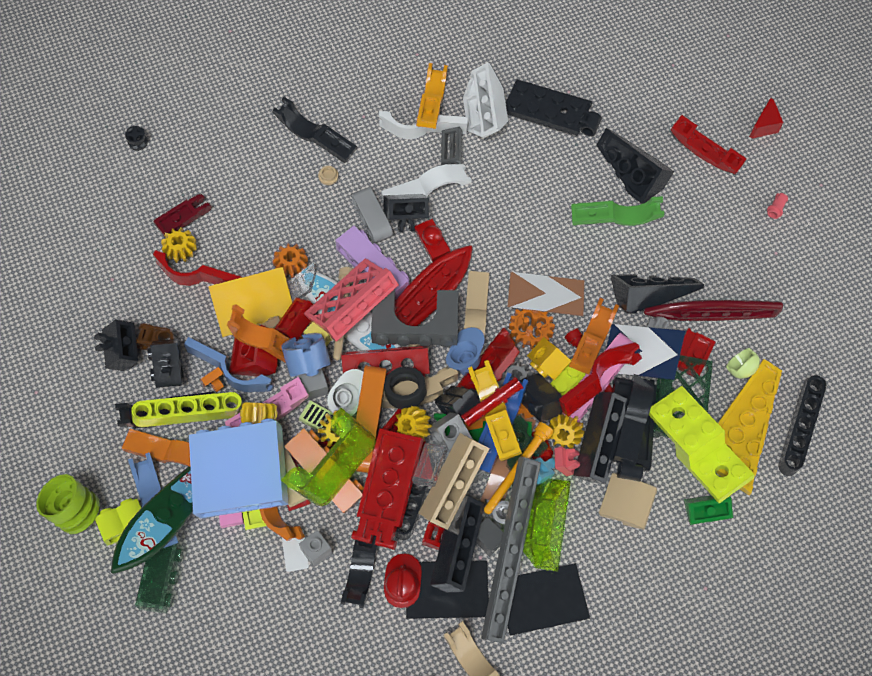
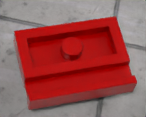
M688 328L684 335L678 369L698 379L716 341L698 332L695 333Z

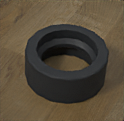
M407 366L392 370L386 376L384 382L385 395L389 404L398 409L420 405L426 396L425 378L422 373L415 368ZM402 381H412L418 384L416 391L409 395H398L392 390L397 383Z

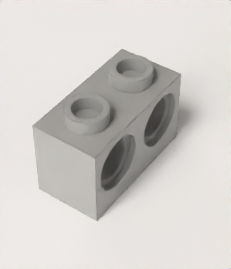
M456 413L447 414L432 424L430 428L432 431L431 437L442 448V456L445 461L460 433L472 439L460 415ZM449 425L450 433L448 436H445V428Z

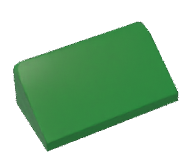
M712 495L684 499L690 525L733 518L731 496L721 503H718Z

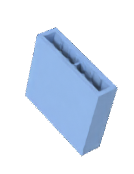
M264 419L261 423L257 424L246 422L241 423L239 427L233 428L221 426L215 431L198 430L196 434L189 435L194 515L199 518H208L289 505L282 426L276 420Z

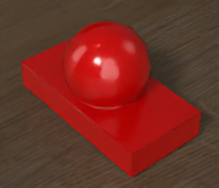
M433 219L415 226V232L432 262L451 252L443 238L442 231L436 226Z

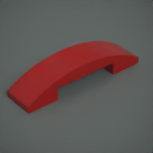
M681 115L671 128V132L699 158L721 170L736 174L747 158L732 148L728 151L697 131L698 125Z

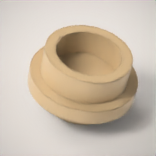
M324 166L318 173L319 181L324 185L336 183L338 180L337 170L332 166Z

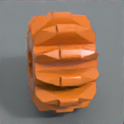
M289 243L286 248L280 246V252H274L273 266L276 267L275 269L283 267L285 277L289 274L293 279L294 274H302L301 268L307 269L308 256L305 255L303 248L299 249L297 243L293 247Z

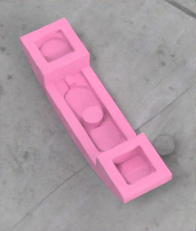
M299 377L282 386L279 393L262 402L273 403L277 406L278 415L276 421L290 413L309 397ZM240 413L225 421L226 426L231 428L239 427L242 423Z

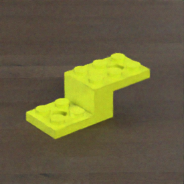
M680 386L651 407L649 416L674 442L676 457L718 503H721L754 479V473L725 444V430L683 386ZM676 411H681L685 414L682 418L672 416ZM719 469H724L728 472V475L719 477L716 475V472Z

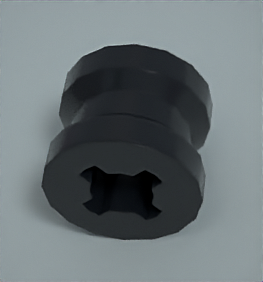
M131 126L126 130L125 137L132 150L140 151L147 146L148 140L142 127Z

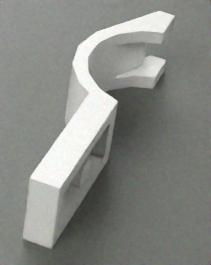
M379 111V118L382 119L379 121V126L399 138L407 140L417 139L427 132L442 133V130L459 126L462 129V134H467L468 117L439 115L437 127L433 129L418 127L416 124L403 125L398 123L391 116L390 112Z
M445 164L428 170L418 179L381 191L382 198L383 195L424 194L428 196L433 190L442 185L458 183L463 186L471 183L472 180L470 177H467L464 171L466 168L464 164Z

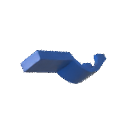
M507 372L503 385L512 380L511 373ZM526 379L520 382L523 389L508 398V402L505 403L512 424L524 397L528 384ZM486 422L478 442L490 449L479 469L491 474L498 453Z

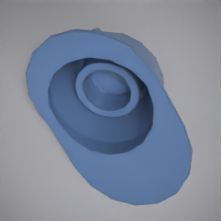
M475 327L461 330L457 336V345H452L446 356L447 365L464 376L469 372V367L472 366L473 370H475L480 364V354L484 346L485 337L483 332Z

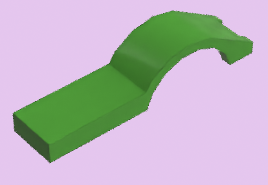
M663 196L651 197L649 201L637 206H621L614 201L571 204L573 225L614 222L624 226L645 224L664 217V211L660 209Z

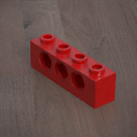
M428 346L342 352V370L344 373L351 369H359L361 362H367L370 366L381 368L380 362L389 360L392 363V367L386 371L387 376L392 370L403 367L401 364L402 360L409 358L414 363L412 368L417 369L426 377V374H430Z

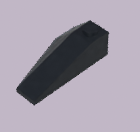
M609 128L604 130L596 144L606 161L614 168L616 176L625 185L624 188L627 193L641 204H644L663 190L674 173L664 163Z
M636 274L611 275L617 305H620L626 313L630 314L644 311L648 307L667 303L704 288V284L695 278L668 277V280L653 275H649V279L637 278Z

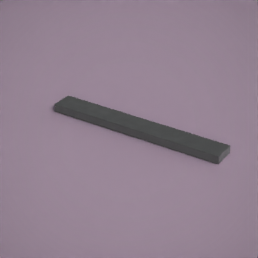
M519 457L481 635V639L503 644L541 462L525 457Z

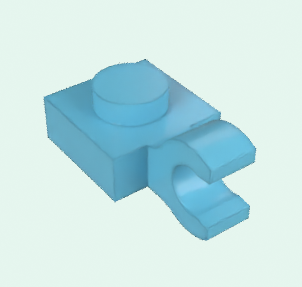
M541 457L535 459V461L541 462L537 479L538 485L551 479L555 474L552 470L555 468V458H551L546 462Z

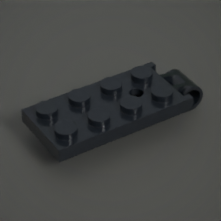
M516 79L505 102L507 115L576 136L579 134L580 128L584 135L594 136L602 120L599 113L589 112L592 106V101L519 79ZM561 110H567L566 113H562V112H560V111H561Z
M615 377L612 392L630 399L632 380ZM654 385V395L651 407L654 404H656L657 385ZM649 415L645 424L636 465L633 466L613 460V462L619 463L617 478L640 482L643 477V471H650L652 465L654 421Z

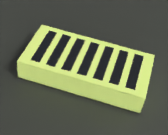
M310 400L300 415L299 421L318 431L319 428H326L319 423L320 420L328 422L325 414H330L331 418H334V414ZM335 424L334 428L331 427L330 431H334L338 435L340 434L339 431H343V428H339V424Z

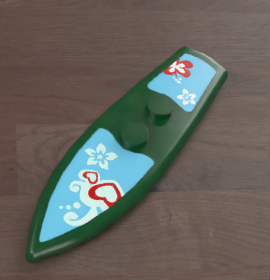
M188 466L164 486L130 520L116 544L112 557V574L129 570L153 557L168 544L193 513L191 467Z

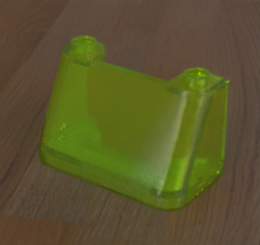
M342 408L336 412L331 420V428L340 438L312 472H308L301 467L292 468L281 480L289 488L317 506H326L333 500L375 447L376 440L373 434Z

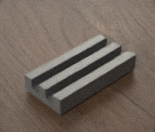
M460 126L442 130L441 165L462 164V129ZM448 134H450V142H449L450 155H449V159H447V154H448Z

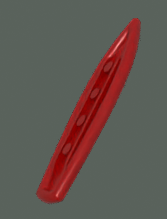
M472 245L455 249L439 257L412 280L395 301V315L399 321L408 326H418L437 309V290H455L468 269L472 256Z

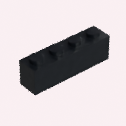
M599 392L594 397L579 452L580 455L577 459L580 462V467L574 470L573 476L592 483H607L629 399L613 392Z
M465 496L448 530L444 528L430 583L431 586L447 593L465 591L484 512V503L470 496Z

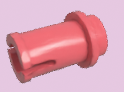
M784 193L776 194L772 205L767 208L769 217L778 219L783 215V208L788 201L787 195Z

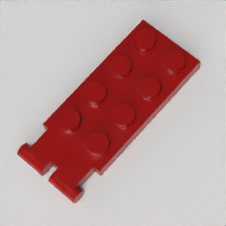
M379 429L357 512L360 522L357 531L353 530L352 539L371 544L375 535V545L392 550L396 549L397 541L394 540L396 528L402 527L424 439Z

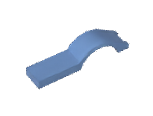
M190 337L185 341L184 346L188 353L215 367H219L223 371L228 384L235 390L242 392L272 391L274 387L270 384L272 379L261 374L257 378L248 381L238 380L228 372L229 363L225 355Z
M150 453L145 454L147 460L135 464L132 458L128 459L142 507L161 490ZM176 535L165 547L178 543Z

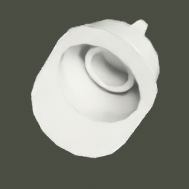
M351 369L344 372L328 394L327 404L329 410L332 413L337 410L339 418L343 412L346 413L345 418L353 416L358 410L364 373L359 369Z

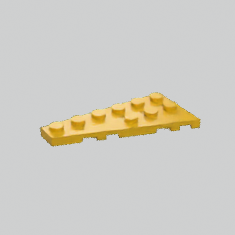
M763 359L756 373L751 376L718 422L725 430V444L754 473V478L757 473L769 418L773 410L774 398L782 374L781 369L766 359ZM719 469L716 472L721 477L728 475V472L724 469ZM754 479L740 488V490L750 496Z

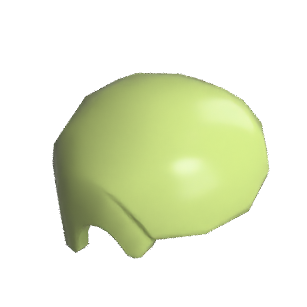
M747 348L735 355L728 362L726 368L738 379L748 378L756 373L760 365V358L754 351Z

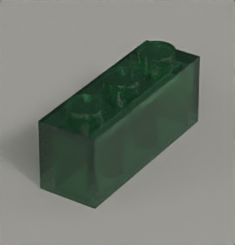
M179 542L162 548L157 554L145 561L135 606L139 610L167 614V609L171 608L174 595L171 594L172 587L177 584L179 572L176 569L178 562L182 561L184 549L181 548L182 546Z

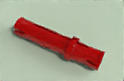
M514 377L501 388H495L494 393L465 414H462L461 417L470 427L501 403H507V399L523 389V386Z

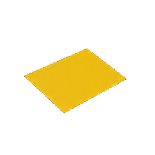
M283 267L208 286L222 337L233 335L227 326V322L230 321L233 305L237 304L245 310L243 317L253 324H261L274 316H278L281 320L292 304Z

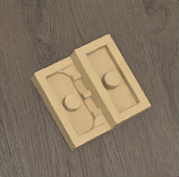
M612 473L599 514L601 517L622 521L623 525L645 530L657 488L641 481L617 478V474Z

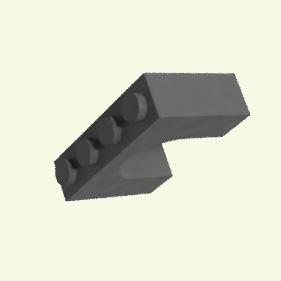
M394 289L372 309V343L378 345L398 344L401 346L409 344L421 346L441 345L443 347L457 345L459 291L437 290V311L434 318L422 326H408L399 321L395 315L396 299Z

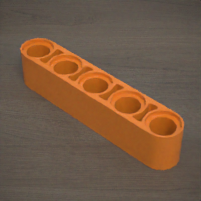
M367 365L364 367L348 470L368 473L375 448L387 368Z

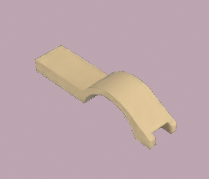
M469 271L464 329L475 327L480 329L485 337L489 272Z
M463 621L458 624L459 628L451 634L446 632L443 635L468 676H500L482 655Z

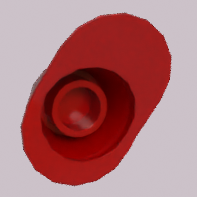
M405 553L398 554L391 558L387 564L384 594L387 601L394 607H409L419 597L422 572L421 565L414 556Z

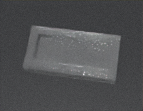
M425 443L412 478L415 485L436 486L448 451L446 445Z

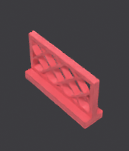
M365 258L304 314L337 342L399 284L390 270L387 268L382 269ZM366 267H369L368 272L361 273ZM367 278L366 283L359 284V280ZM353 282V286L345 287L348 283ZM351 292L350 297L343 298L344 294ZM334 296H338L337 300L330 301ZM336 306L335 311L328 312V308ZM318 310H322V314L314 315Z

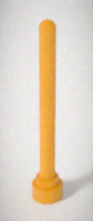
M539 422L534 429L535 437L520 457L530 459L541 442L549 440L553 435L554 431L545 423ZM518 461L484 507L486 514L493 512L514 482Z

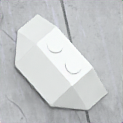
M488 62L472 70L471 79L463 96L465 117H468L467 131L482 138L499 131L508 122L504 90Z

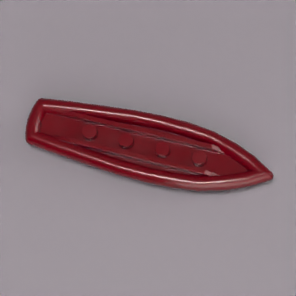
M752 300L682 301L645 308L644 314L675 321L764 319L778 316L783 310V303L779 301Z

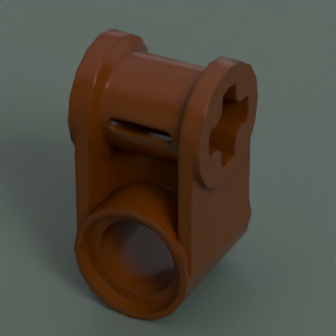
M142 323L139 325L140 332L136 344L137 348L148 351L153 341L176 338L168 328Z

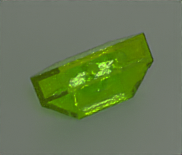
M547 479L535 489L523 548L524 554L535 568L558 572L571 481Z

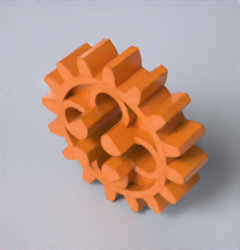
M516 309L515 316L511 315L509 329L512 331L510 334L512 337H516V344L520 341L522 342V348L530 345L532 350L534 345H537L543 337L548 341L549 338L553 337L555 324L552 323L553 316L547 317L548 312L521 309L520 311ZM525 316H529V317L531 318V324H530V326H528V324H529V318H528V317H525ZM533 328H535L534 334L537 338L532 335Z

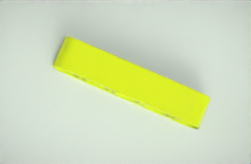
M227 392L138 401L132 407V421L138 427L229 419L240 413L242 400L237 393ZM232 402L235 403L237 406L235 408H229L226 406V404ZM209 404L215 408L213 410H206L204 406ZM183 407H190L192 411L185 413L181 409ZM161 409H168L170 413L162 415L159 411ZM140 411L147 412L145 417H139L136 414Z

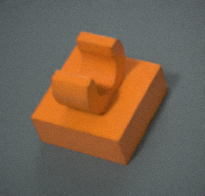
M217 367L201 378L200 382L204 388L210 384L215 392H218L224 387L218 379L223 375V372Z

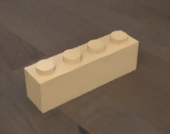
M460 433L419 514L428 521L448 530L490 448Z

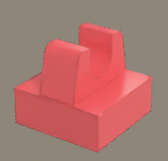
M562 446L554 449L555 468L565 476L573 475L574 469L580 467V462L573 458L579 456L580 453L574 448L565 449Z

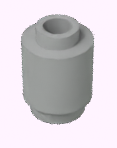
M500 501L493 510V516L497 522L505 524L506 516H504L503 510L508 508L510 501Z

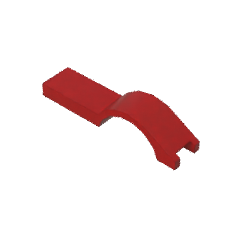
M157 250L153 253L157 265L173 282L179 285L191 286L202 281L216 285L242 278L241 276L205 265L190 273H180L169 267V261L166 260L165 253Z
M634 342L610 348L601 353L594 361L592 373L559 399L563 413L569 417L601 392L600 378L607 369L617 364H630L634 366L639 362L642 356L634 352L640 346Z

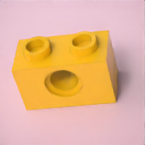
M545 337L527 355L532 360L530 365L544 378L550 376L553 380L571 362L564 353Z

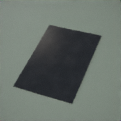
M436 561L419 562L422 572L420 593L416 602L406 607V619L478 618L486 616L489 602L487 561H472L465 591L450 593L430 585Z
M576 563L518 575L507 625L510 636L590 619Z

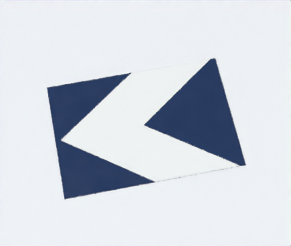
M612 324L606 349L616 336L622 333L640 346L634 353H639L642 356V359L634 366L625 364L617 374H636L643 377L675 380L685 335L684 330Z

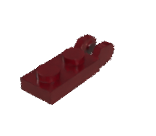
M200 193L189 200L186 199L156 218L153 222L165 238V233L171 234L172 228L178 231L180 227L183 228L198 219L199 216L208 213L212 206L207 202L197 207L205 199Z

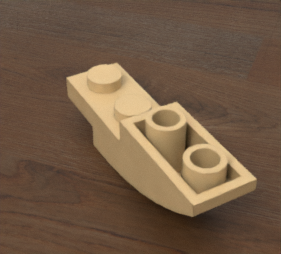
M445 367L439 370L437 375L430 378L428 376L424 377L426 396L420 405L435 401L437 397L443 394L444 387L458 381V371ZM402 381L397 383L392 390L398 395H409L416 391L418 384L412 381ZM384 390L381 408L398 409L389 404Z

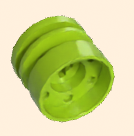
M62 474L50 479L43 486L38 494L36 508L42 517L54 523L62 531L68 534H78L86 530L94 522L99 512L100 502L94 492L83 486L73 476Z

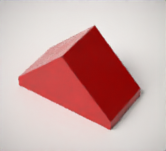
M769 99L753 127L750 138L779 133L784 122L774 99Z

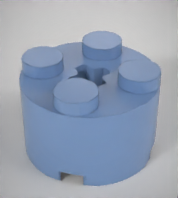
M308 333L302 335L303 339L296 341L294 337L282 344V352L291 377L300 374L314 376L319 373V369L331 364L322 334Z

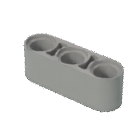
M371 187L352 193L353 204L372 242L376 243L393 236L392 228Z

